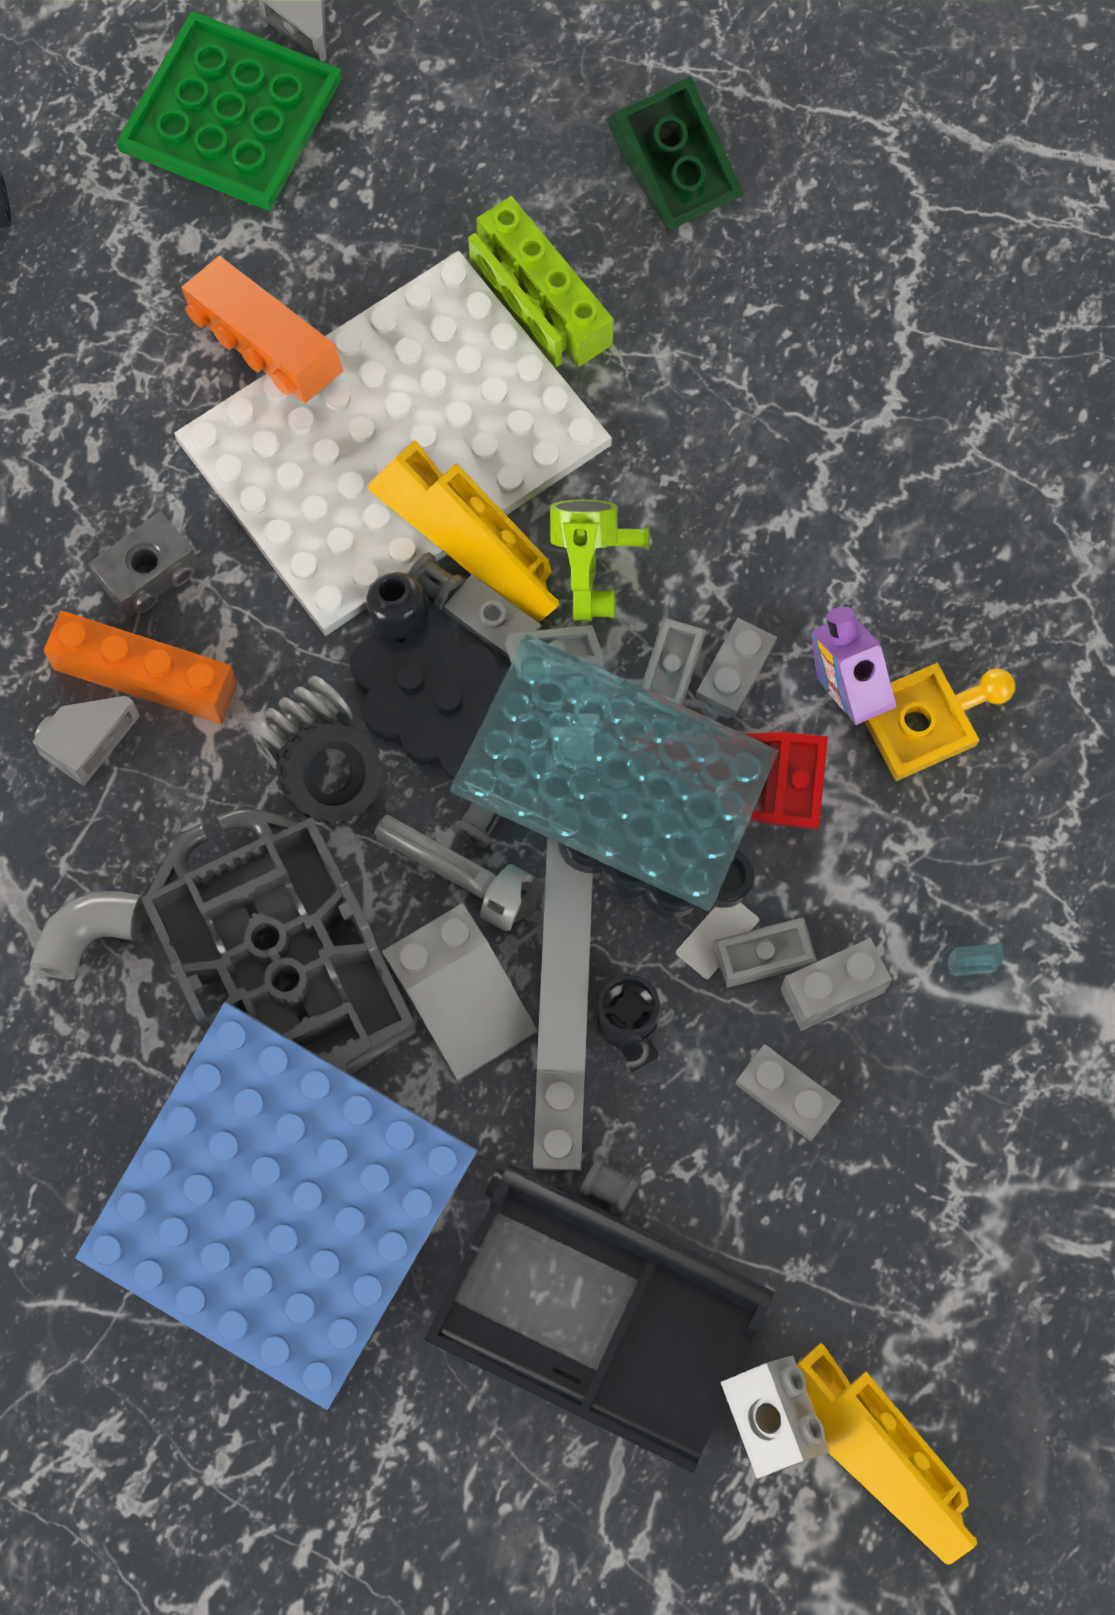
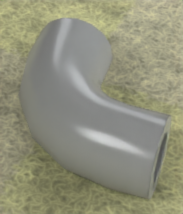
M93 891L68 901L47 920L36 942L30 968L49 977L73 980L76 978L80 960L86 947L94 940L102 937H115L136 941L142 931L146 909L141 900L143 895L122 891Z

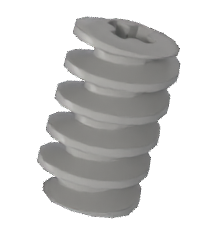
M317 676L310 677L308 679L310 691L302 686L295 688L293 694L296 703L287 697L280 699L281 713L273 708H268L264 713L267 725L259 719H253L250 722L253 739L257 747L274 769L279 761V750L287 742L286 738L291 733L297 732L301 725L305 723L311 724L315 722L314 720L319 719L331 721V719L337 720L336 714L339 712L349 719L353 718L350 708L341 695L323 679Z

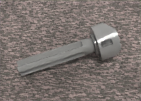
M388 814L383 817L381 824L375 829L374 834L377 835V840L484 899L480 917L503 931H511L513 923L532 916L536 911L544 891V886L540 880L521 868L510 864L496 876L494 873ZM521 889L527 891L528 893L526 895L522 894Z

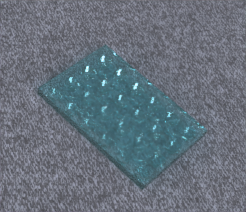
M526 634L452 783L450 792L704 910L710 911L779 750Z

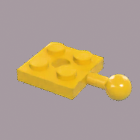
M937 662L891 682L897 707L866 720L864 723L895 781H898L977 746L979 738L964 711L985 701L991 704L1007 702L1015 692V681L1008 671L995 668L983 674L979 685L955 695ZM911 712L921 713L927 718L929 727L924 731H913L906 725L904 717Z

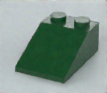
M691 76L616 111L606 119L625 162L667 231L744 195Z

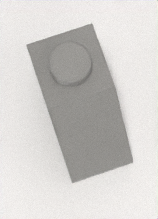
M258 0L262 19L312 58L322 62L326 60L325 9L323 0Z
M127 696L61 706L53 716H47L39 724L35 732L33 744L42 758L85 786L140 715L133 700Z

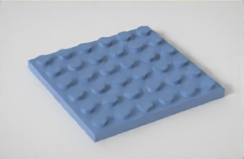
M224 1002L75 1258L328 1410L478 1150L232 1004Z

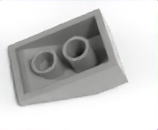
M463 903L382 951L384 962L391 976L457 1082L538 1033L489 943Z

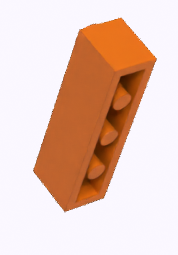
M220 255L181 287L188 304L185 310L190 319L200 328L207 326L211 329L218 341L226 349L231 350L235 348L239 351L246 363L254 371L260 372L263 370L268 374L275 386L283 394L289 395L292 393L306 404L343 372L336 346L332 341Z
M60 610L43 650L55 671L218 724H222L237 687V681L230 664Z

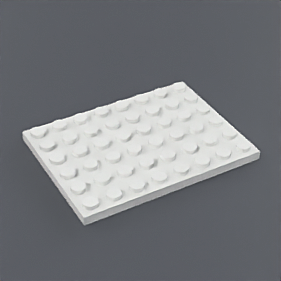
M460 251L455 252L327 334L325 337L336 346L343 372L306 404L292 393L289 395L283 394L275 386L271 377L265 374L174 432L177 442L324 636H327L367 609L366 596L369 587L377 578L393 572L408 574L414 563L427 552L432 553L436 557L435 562L447 556L444 551L368 489L369 483L414 440L419 443L442 474L446 473L457 463L506 515L610 447L612 437Z

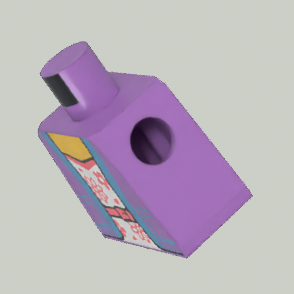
M849 607L832 609L827 614L828 623L815 628L811 633L817 680L853 723L857 725L896 708V701L879 642L857 620L853 609Z

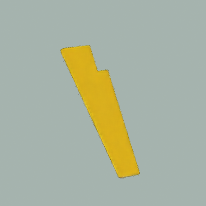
M414 440L369 483L368 489L469 573L536 622H541L559 606V600L548 591L546 579L552 573L549 560L457 463L446 473L442 474L419 443Z
M822 1343L816 1346L796 1365L805 1377L806 1391L816 1416L823 1424L825 1440L830 1451L828 1453L945 1564H952L975 1548L977 1539L964 1526L961 1514L969 1506L966 1489L867 1372L850 1383Z

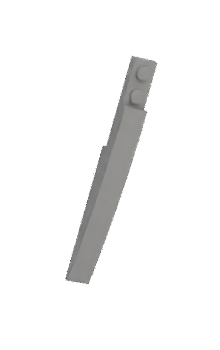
M553 714L551 770L563 764H576L592 772L595 771L597 767L599 716ZM548 816L533 1170L581 1172L593 873L575 870L565 862L560 854L558 843L563 825L555 822Z

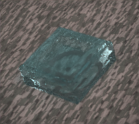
M1002 943L955 947L948 957L950 975L994 973L1004 960Z

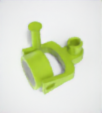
M567 500L550 505V542L553 545L567 548L571 567L574 621H592L593 617H615V590H594L596 548L633 546L645 547L649 551L650 525L646 529H618V506L611 502L601 500Z

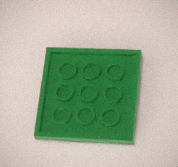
M191 11L117 139L118 150L270 211L342 80V71L333 65Z

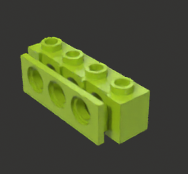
M512 196L477 217V234L474 233L468 237L470 265L554 368L562 364V352L564 351L577 367H580L613 345V317Z

